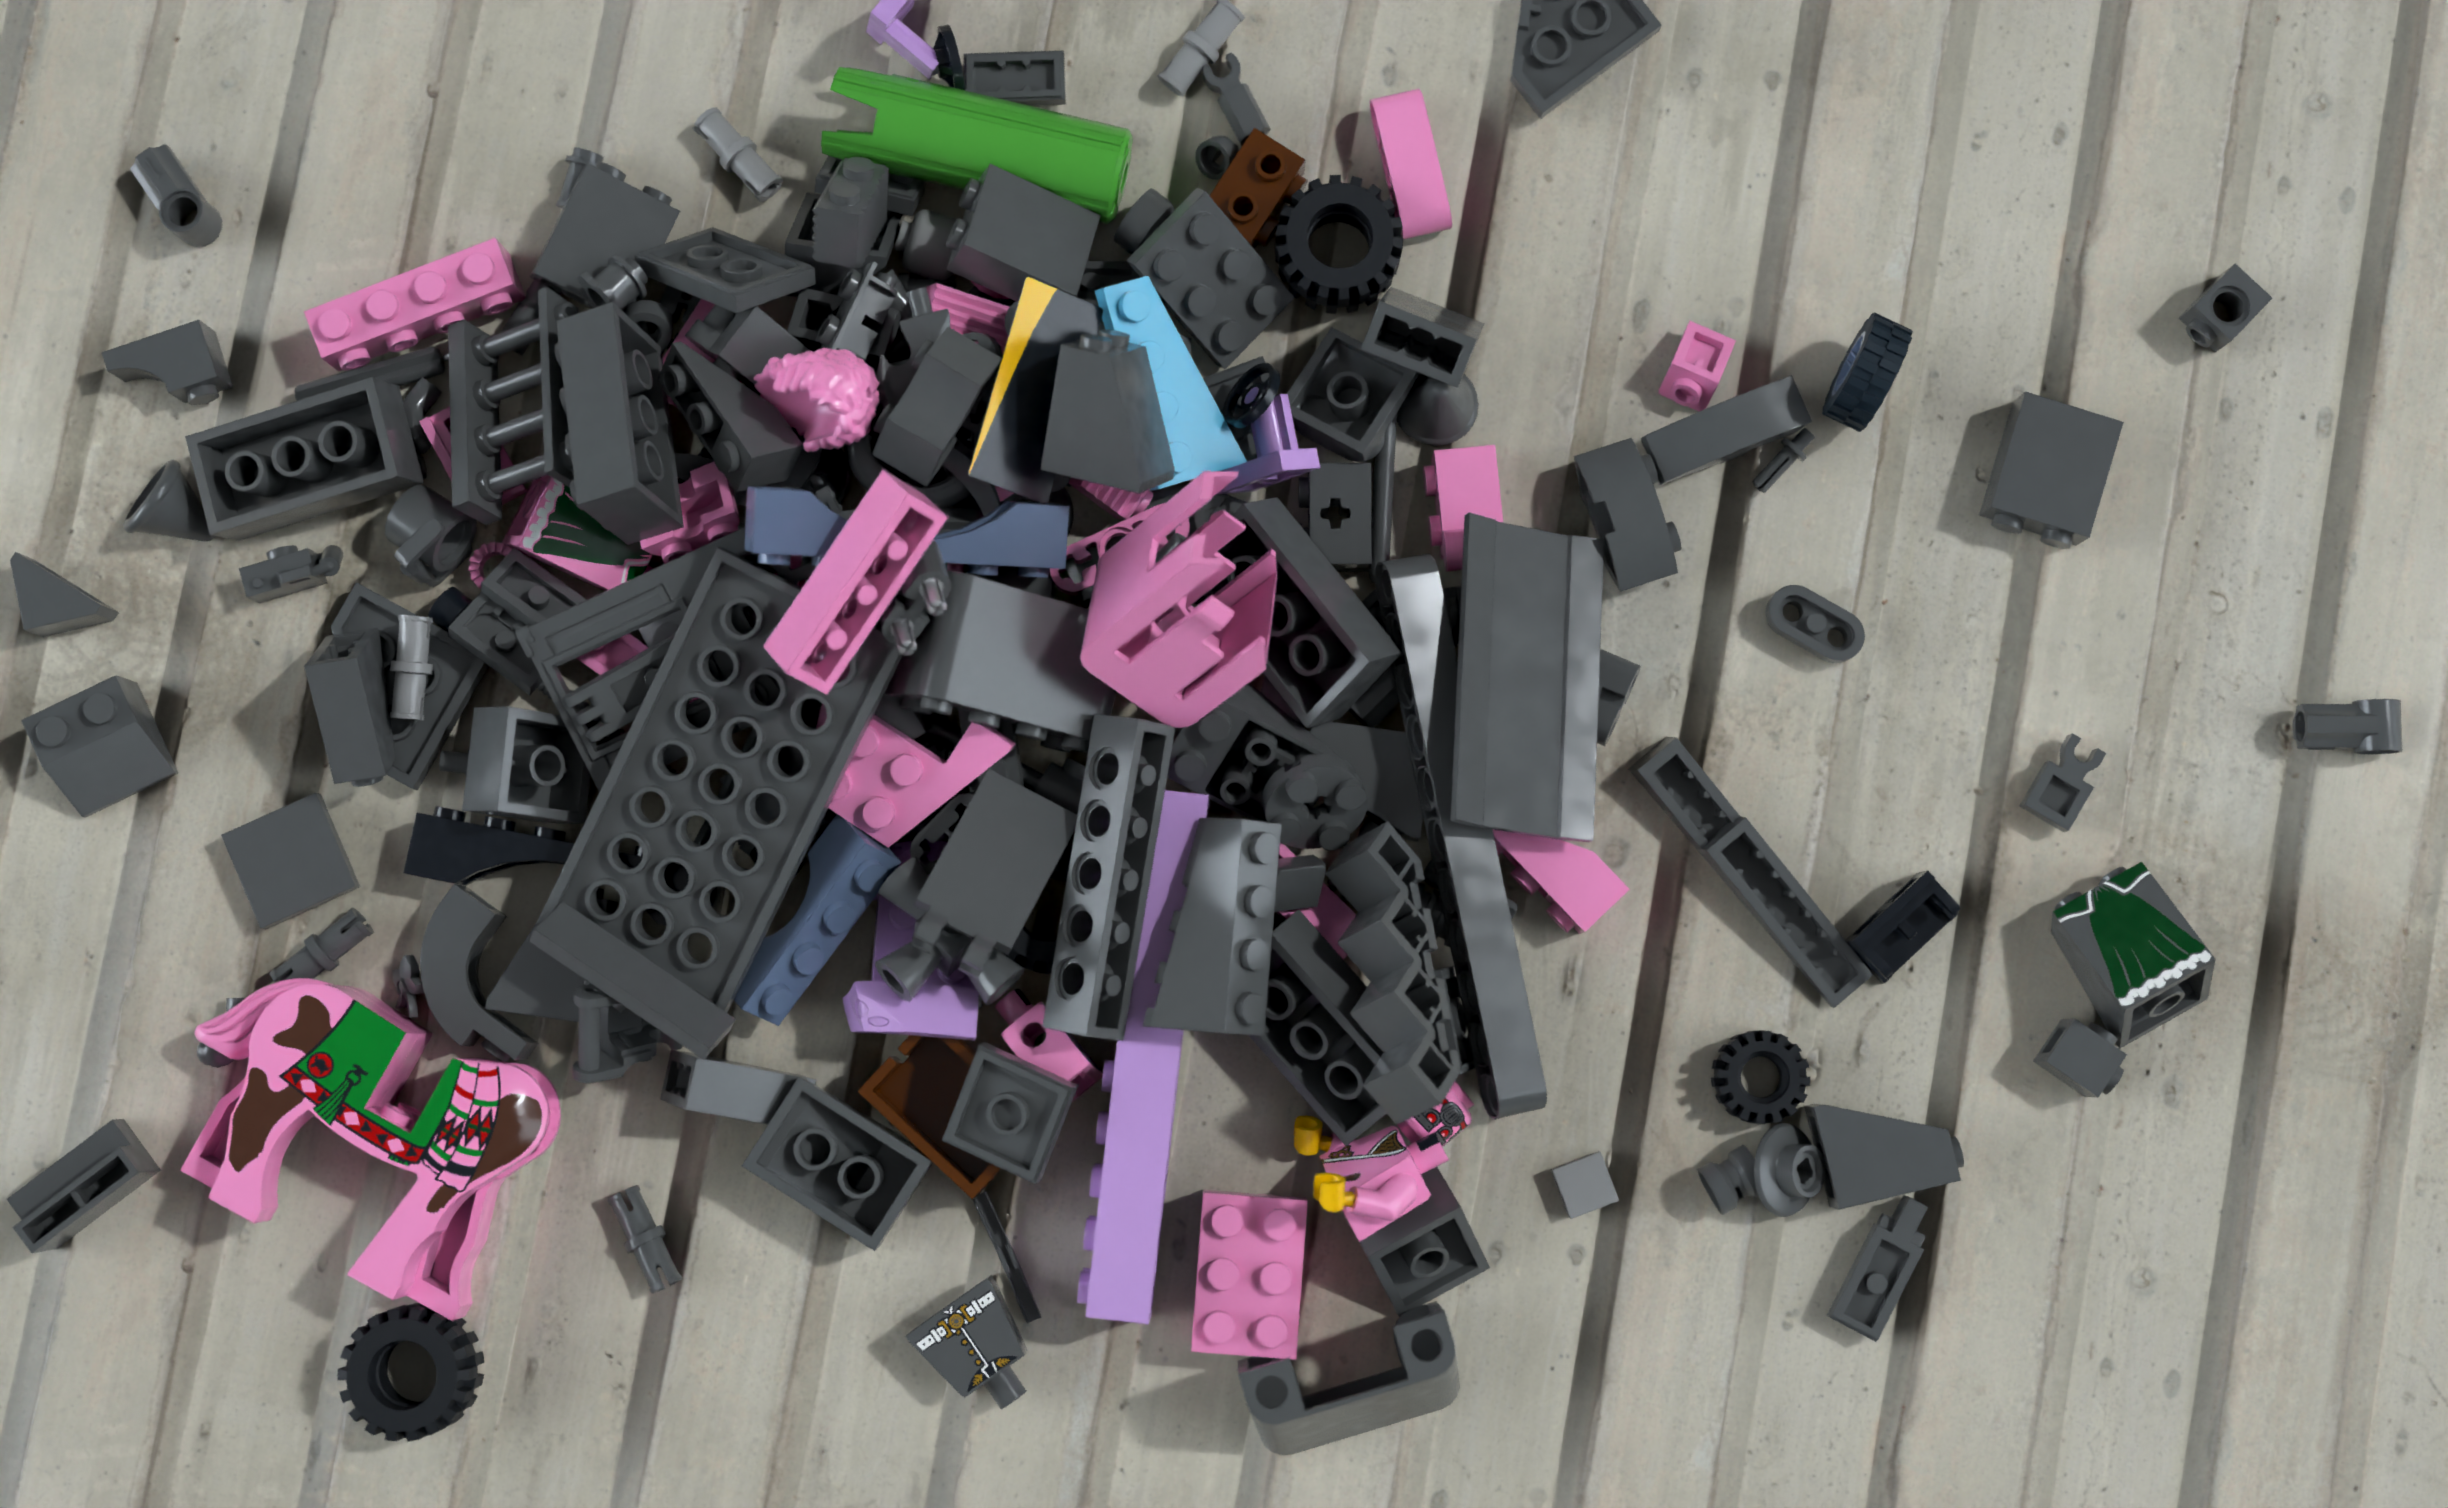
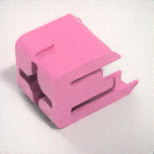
M1204 471L1106 551L1098 560L1080 660L1082 665L1092 675L1151 716L1172 727L1183 728L1195 724L1266 670L1277 584L1276 551L1273 549L1268 551L1196 608L1192 606L1194 602L1235 571L1236 565L1217 551L1244 531L1246 526L1225 510L1216 511L1210 516L1209 521L1155 563L1158 542L1237 478L1238 472Z

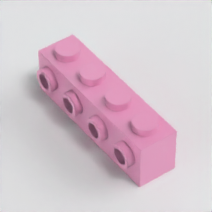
M493 238L306 310L304 314L321 358L337 371L360 368L368 364L371 359L388 352L409 349L416 345L419 340L437 333H448V325L463 319L471 321L484 315L502 313L510 309L513 304L524 300L526 295L509 252L496 238Z
M882 470L763 648L787 674L828 695L948 516L923 493Z

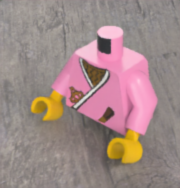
M1301 1115L1295 1119L1293 1132L1295 1149L1305 1156L1315 1155L1320 1150L1325 1151L1319 1157L1326 1173L1315 1175L1314 1198L1327 1211L1337 1212L1342 1210L1358 1241L1369 1237L1426 1202L1431 1194L1421 1174L1449 1161L1435 1132L1407 1146L1398 1127L1390 1126L1358 1140L1355 1139L1345 1146L1335 1133H1332L1330 1137L1322 1136L1323 1123L1318 1118Z

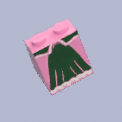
M549 475L531 482L502 541L503 544L508 545L512 549L515 547L529 557L604 591L653 569V567L648 565L653 554L642 550L640 541L627 545L612 532L604 529L597 520L576 506L571 496L570 487Z

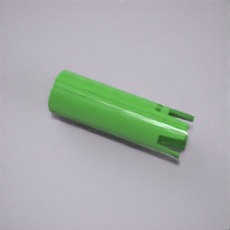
M839 67L834 75L830 88L831 91L878 110L873 133L837 130V132L822 131V154L842 160L851 157L867 158L875 164L885 165L889 168L888 173L964 190L970 178L979 180L989 164H993L1101 215L1099 220L1101 223L1109 224L1118 213L1128 177L1131 147L1133 144V137L1127 128L896 74L886 75L861 69Z

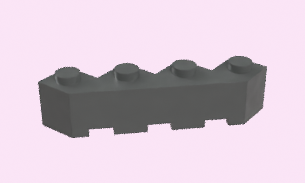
M1387 821L1347 843L1325 874L1358 912L1337 943L1370 981V984L1350 1014L1383 1052L1363 1086L1397 1125L1441 1105L1460 1074L1461 1067L1457 1050L1449 1049L1444 1023L1451 1020L1444 979L1435 978L1431 952L1437 950L1438 947L1431 910L1422 908L1418 883L1425 880L1420 858Z

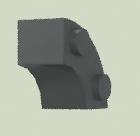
M949 326L934 343L927 339L913 360L912 367L917 369V372L896 407L890 403L885 407L875 424L874 431L879 433L880 436L872 455L927 487L958 442L955 435L970 410H977L1002 358Z
M1628 438L1574 456L1581 498L1588 510L1597 538L1604 539V564L1619 591L1621 592L1678 573L1674 552L1681 550V541L1672 521L1666 523L1653 485L1658 483V476L1650 454L1641 456L1632 438Z

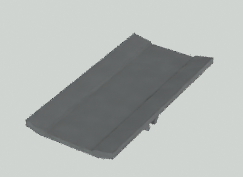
M1470 512L1465 514L1451 821L1474 827L1559 840L1594 841L1604 539L1563 535L1498 522L1495 519Z

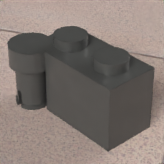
M715 304L703 321L697 319L685 335L691 343L715 360L713 362L714 365L736 380H741L759 396L761 393L755 388L757 381L754 380V376L763 372L770 358L778 357L781 359L788 353L797 355L810 351L758 306L735 313Z

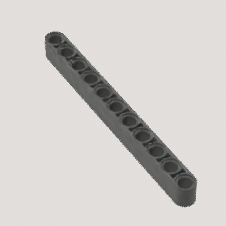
M1430 554L1381 561L1377 563L1375 568V586L1384 630L1402 652L1392 663V669L1482 1102L1487 1114L1494 1120L1543 1109L1547 1103L1546 1083L1493 829L1474 827L1451 821L1458 661L1439 570L1434 558Z

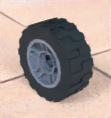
M1875 312L1872 313L1857 333L1838 368L1826 396L1822 414L1858 432L1864 430L1883 403L1902 366L1911 343L1913 331Z

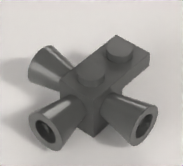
M913 857L899 866L885 880L878 891L881 896L916 919L912 941L917 928L927 913L914 906L916 898L929 877L917 857ZM945 926L930 954L912 946L911 941L877 960L875 966L885 983L900 998L910 1002L937 967L946 977H949L957 970L973 939ZM994 948L978 979L968 974L967 976L986 1006H988L1005 994L1021 977L1025 969Z

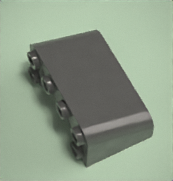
M1435 1301L1411 1308L1402 1313L1393 1326V1334L1401 1367L1305 1396L1301 1394L1290 1357L1280 1359L1252 1356L1239 1360L1238 1375L1247 1406L1264 1446L1271 1452L1279 1455H1292L1435 1412L1451 1405L1458 1395L1460 1382L1455 1344L1443 1308Z

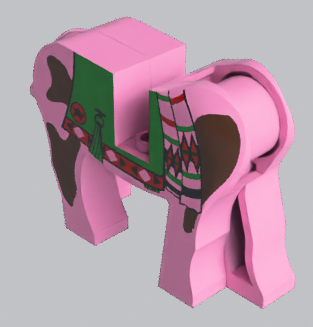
M292 978L264 986L247 996L224 1014L198 1025L194 1035L199 1042L230 1059L243 1060L249 1057L246 1077L219 1100L180 1171L211 1187L208 1198L252 1223L270 1221L278 1208V1178L284 1154L296 1133L313 1116H316L326 1126L351 1144L380 1160L416 1173L418 1178L417 1182L346 1275L392 1300L408 1296L451 1321L465 1317L473 1304L471 1296L473 1268L487 1241L497 1194L503 1181L542 1155L557 1136L561 1121V1109L558 1094L549 1078L540 1070L528 1064L482 1058H452L422 1112L399 1102L397 1107L393 1106L433 1033L366 990L353 986L334 985L310 978Z

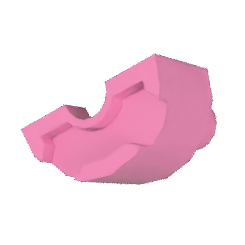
M715 462L690 471L691 477L686 482L678 484L684 527L641 540L642 550L653 555L662 556L663 563L665 564L738 530L740 519L732 485L716 467Z

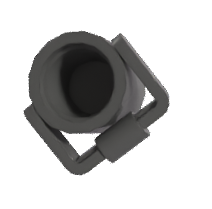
M421 484L409 488L399 497L393 505L385 524V536L391 543L399 547L394 557L401 564L400 569L402 573L417 583H426L431 587L442 583L472 553L471 544L477 531V520L453 508L450 500Z

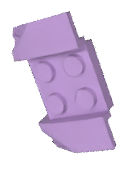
M912 841L894 843L888 847L901 861L899 866L911 859L910 848ZM927 841L931 849L927 855L930 862L939 859L948 841H937L934 843ZM878 893L873 899L877 900L871 981H855L849 993L842 998L851 1032L975 1040L979 993L966 973L957 969L949 977H946L937 967L910 1002L900 998L880 976L875 962L912 941L916 919Z

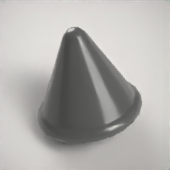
M1418 372L1415 383L1397 412L1398 425L1412 439L1426 445L1439 446L1455 442L1466 435L1474 425L1479 405L1477 392L1473 383L1465 374L1458 388Z
M170 460L166 462L139 495L124 522V529L128 533L141 532L205 542L211 541L215 537L209 533L203 506L180 470L181 466L178 461Z

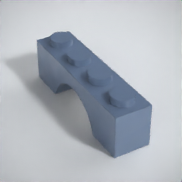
M838 814L808 852L810 880L800 908L781 930L773 935L764 937L734 999L742 1010L777 1026L781 1024L870 905L885 880L901 863L888 847Z

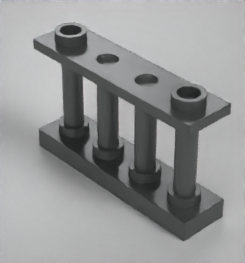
M547 287L538 290L539 318L502 333L490 336L465 319L448 325L452 507L485 525L502 520L503 491L547 475L570 487L571 480L574 479L572 460L565 446V435L569 433L567 414L560 401V389L564 385L562 369L555 355V344L559 342L556 321L578 314L579 311L578 307ZM540 340L541 363L498 379V359L500 355ZM542 385L541 409L499 424V405L501 400ZM543 431V455L501 470L500 451L502 445Z

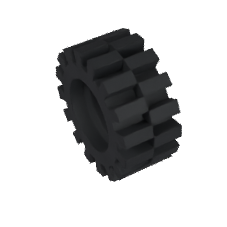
M1747 1031V1033L1738 1034L1730 1038L1731 1041L1719 1049L1720 1055L1717 1060H1713L1711 1068L1714 1069V1078H1711L1712 1087L1716 1088V1099L1727 1108L1725 1111L1730 1115L1749 1123H1777L1783 1121L1782 1118L1786 1116H1792L1798 1111L1796 1109L1798 1104L1804 1103L1807 1094L1804 1093L1805 1088L1810 1086L1811 1079L1806 1074V1068H1809L1807 1059H1803L1799 1053L1802 1050L1797 1044L1789 1042L1788 1037L1772 1033V1031ZM1760 1056L1770 1059L1777 1066L1780 1075L1776 1090L1763 1098L1750 1095L1744 1089L1741 1081V1072L1744 1065L1752 1058Z

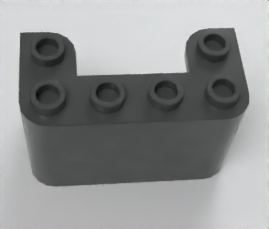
M947 570L951 582V591L945 600L947 609L944 610L943 614L935 616L933 613H929L928 608H926L929 622L915 639L917 649L911 655L902 656L886 688L885 694L901 698L900 707L909 711L931 715V712L951 715L952 708L969 712V722L993 728H999L1000 721L1017 725L1015 734L1041 740L1040 746L1063 752L1075 750L1088 753L1094 714L1111 716L1117 692L1088 672L1080 660L1089 609L974 575Z

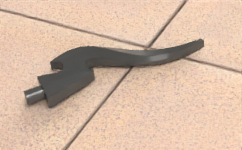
M926 287L906 292L913 318L898 322L910 347L911 354L909 360L901 366H894L888 363L884 355H880L877 370V380L879 381L877 390L882 411L889 403L896 407L917 372V369L912 367V363L922 344L927 339L934 343L948 326L950 327L948 309L933 312ZM958 439L943 466L954 474L968 489L980 507L983 516H986L1001 505L996 487L969 475L974 452Z

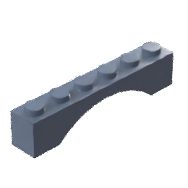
M747 486L744 550L751 553H759L758 563L790 565L791 555L812 556L811 565L818 566L848 520L828 509L810 491L794 488ZM1005 501L986 516L961 528L938 533L933 540L937 542L941 550L946 569L948 563L967 564V573L998 575L999 566L1018 567V576L1048 578L1049 568H1066L1069 506L1055 503L1042 504L1038 502Z

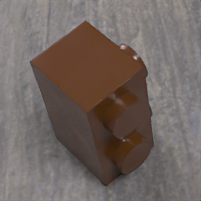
M1254 128L1209 195L1254 250L1258 244L1263 247L1269 244L1280 222L1276 219V216L1285 202L1291 204L1292 195L1299 188L1303 191L1306 187L1308 180L1303 177L1305 159Z

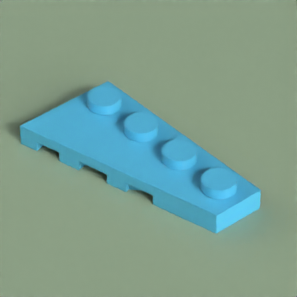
M1149 276L1094 290L1098 305L1103 309L1102 319L1105 329L1127 333L1130 335L1129 343L1146 346L1175 468L1173 480L1151 488L1150 491L1195 479L1204 471H1221L1247 462Z

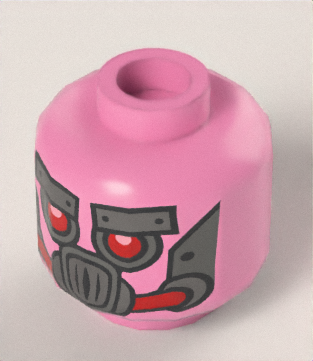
M1455 1080L1441 1105L1397 1124V1126L1411 1143L1435 1132L1443 1147L1471 1124L1472 1117L1469 1109L1474 1106V1103Z

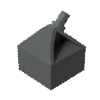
M510 706L475 707L468 752H441L439 761L440 771L465 773L466 775L462 811L544 823L584 824L586 821L591 775L560 715ZM589 721L588 723H586L588 729H590L591 727L596 725L597 722Z

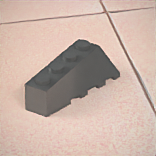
M1199 819L1182 881L1183 885L1187 888L1184 903L1179 911H1174L1169 927V931L1175 933L1167 962L1160 961L1155 978V983L1161 985L1155 1007L1147 1008L1142 1026L1264 1036L1281 824L1246 819Z

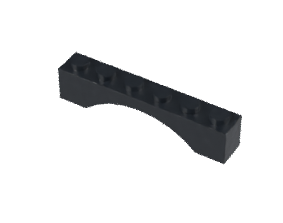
M435 806L433 816L422 813L416 814L403 873L467 886L489 874L515 866L540 863L565 865L574 843L564 842L566 836L564 831L535 826L534 835L514 832L516 822L485 816L484 824L478 825L464 822L466 812ZM636 846L634 855L618 852L621 861L629 867H637L643 857L641 846ZM670 863L665 869L664 879L671 889L683 891L688 885L689 875L683 865ZM722 886L715 887L710 895L711 906L718 914L721 913L726 890ZM656 909L646 910L656 923L666 925L665 917L660 911Z

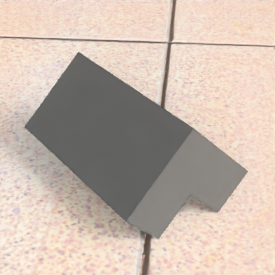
M113 1119L7 1199L21 1219L13 1228L31 1253L58 1249L161 1171V1169L124 1119Z

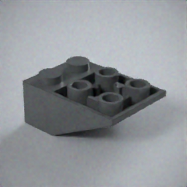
M1247 684L1195 724L1183 728L1175 727L1167 778L1199 794L1209 795L1210 800L1250 820L1267 822L1262 807V793L1266 783L1277 770L1284 766V770L1287 772L1292 767L1301 765L1299 758L1311 754L1338 755L1259 690ZM1316 796L1313 802H1305L1304 805L1308 808H1313L1320 796Z

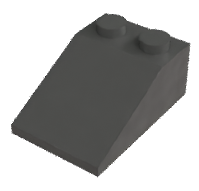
M799 1076L742 1164V1167L875 1251L888 1235L933 1162L904 1137Z

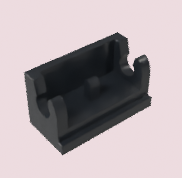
M1928 870L1919 872L1845 941L1881 984H1885L1949 921H1952L1959 914L1958 911L1961 908Z

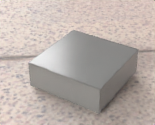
M1600 1151L1551 1169L1570 1219L1619 1201Z

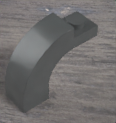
M454 884L434 911L423 938L420 971L427 1003L440 1026L460 1046H474L482 1035L485 1037V1040L481 1045L498 1059L507 1062L510 1057L514 1060H527L539 1043L497 1011L485 1009L487 1000L481 991L478 977L482 952L507 916L467 886Z

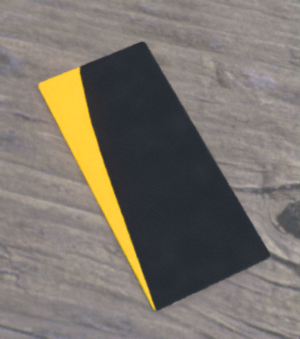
M1027 277L1025 279L969 469L971 477L1042 504L1048 502L1056 473L1041 470L1060 348L1062 344L1080 340L1081 334L1097 335L1103 314L1101 307L1033 278Z

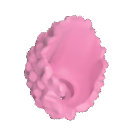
M822 348L814 352L806 351L797 355L788 353L781 359L772 357L768 364L765 365L763 372L754 376V380L757 381L755 388L761 393L760 396L777 407L789 426L794 427L800 436L804 435L805 442H803V448L808 453L810 451H817L819 448L828 450L833 448L840 449L844 444L851 445L853 442H859L862 437L870 433L872 420L877 416L875 408L879 403V392L877 390L879 381L876 378L874 369L868 366L863 359L856 357L854 353L846 349Z

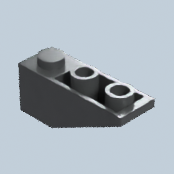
M683 342L672 343L657 379L660 381L664 392L671 397L687 420L691 431L698 436L714 459L716 467L725 475L734 490L740 492L747 490V486L760 487L787 480L803 448V444L777 407Z

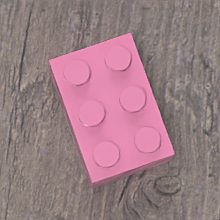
M1203 1190L1191 1352L1280 1359L1290 1357V1359L1296 1360L1308 1203L1306 1197Z

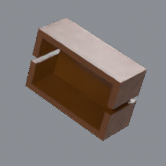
M909 1035L897 1048L904 1056H909L903 1063L897 1056H890L858 1092L971 1199H974L997 1176L1002 1168L942 1141L976 1052L962 1039Z

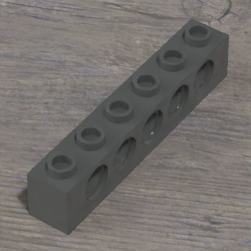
M1094 714L1042 1026L1044 1028L1086 1037L1124 1041L1175 727L1137 718Z

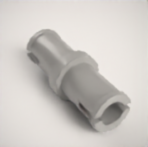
M1217 0L1216 5L1195 31L1189 30L1182 38L1185 44L1164 71L1160 72L1158 75L1159 80L1175 94L1183 97L1186 90L1203 70V66L1207 65V63L1214 64L1219 58V48L1237 25L1245 19L1244 15L1229 1Z
M716 107L708 109L699 116L693 130L698 135H701L721 157L720 164L728 173L735 172L760 202L768 200L778 192L782 186L783 179L756 153L757 145L749 137H742Z
M399 615L396 661H390V671L395 672L390 718L424 720L427 675H432L433 664H428L430 631L433 618Z

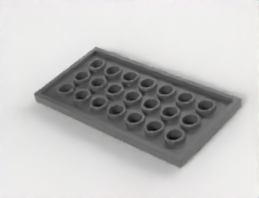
M717 547L537 923L540 924L564 902L728 1013L903 654L899 652L897 644L890 643L885 639L881 628L874 626L849 662V674L843 681L836 682L828 695L787 674L763 646L802 588L723 547ZM741 603L748 604L756 613V625L747 634L738 632L731 622V614L734 608ZM719 650L729 654L734 665L731 676L725 681L715 679L708 667L710 657ZM764 674L774 677L780 686V695L776 702L771 705L763 704L755 695L756 681ZM696 697L706 701L711 711L709 722L702 728L693 726L686 717V707ZM811 698L822 702L827 712L825 723L818 729L808 727L801 718V708ZM741 721L751 724L757 733L756 745L749 752L739 750L732 741V731ZM672 744L682 747L688 756L687 767L679 775L668 771L663 762L664 752ZM785 746H793L802 753L804 759L803 768L795 776L787 775L779 767L778 756ZM718 768L728 771L734 779V790L728 798H719L710 789V776ZM649 791L658 793L665 802V813L658 821L648 819L641 810V800ZM762 793H770L780 802L781 812L774 822H765L756 813L755 803ZM694 815L704 817L711 826V837L705 845L696 844L688 837L687 824ZM625 838L636 840L642 848L643 857L637 867L625 865L619 857V846ZM741 839L750 841L757 849L758 859L751 869L742 868L734 861L733 848ZM671 862L680 863L688 872V885L683 891H675L665 882L664 872ZM604 884L614 887L619 893L620 905L615 913H606L597 904V891ZM717 886L729 889L734 895L735 906L729 915L718 914L711 906L710 895ZM647 909H656L665 917L666 930L661 937H652L643 929L642 917ZM693 933L704 934L711 941L712 954L707 961H698L690 955L687 944Z

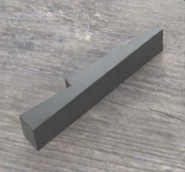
M1677 737L1664 738L1628 769L1831 1007L1835 1008L1873 975L1748 819L1741 817Z

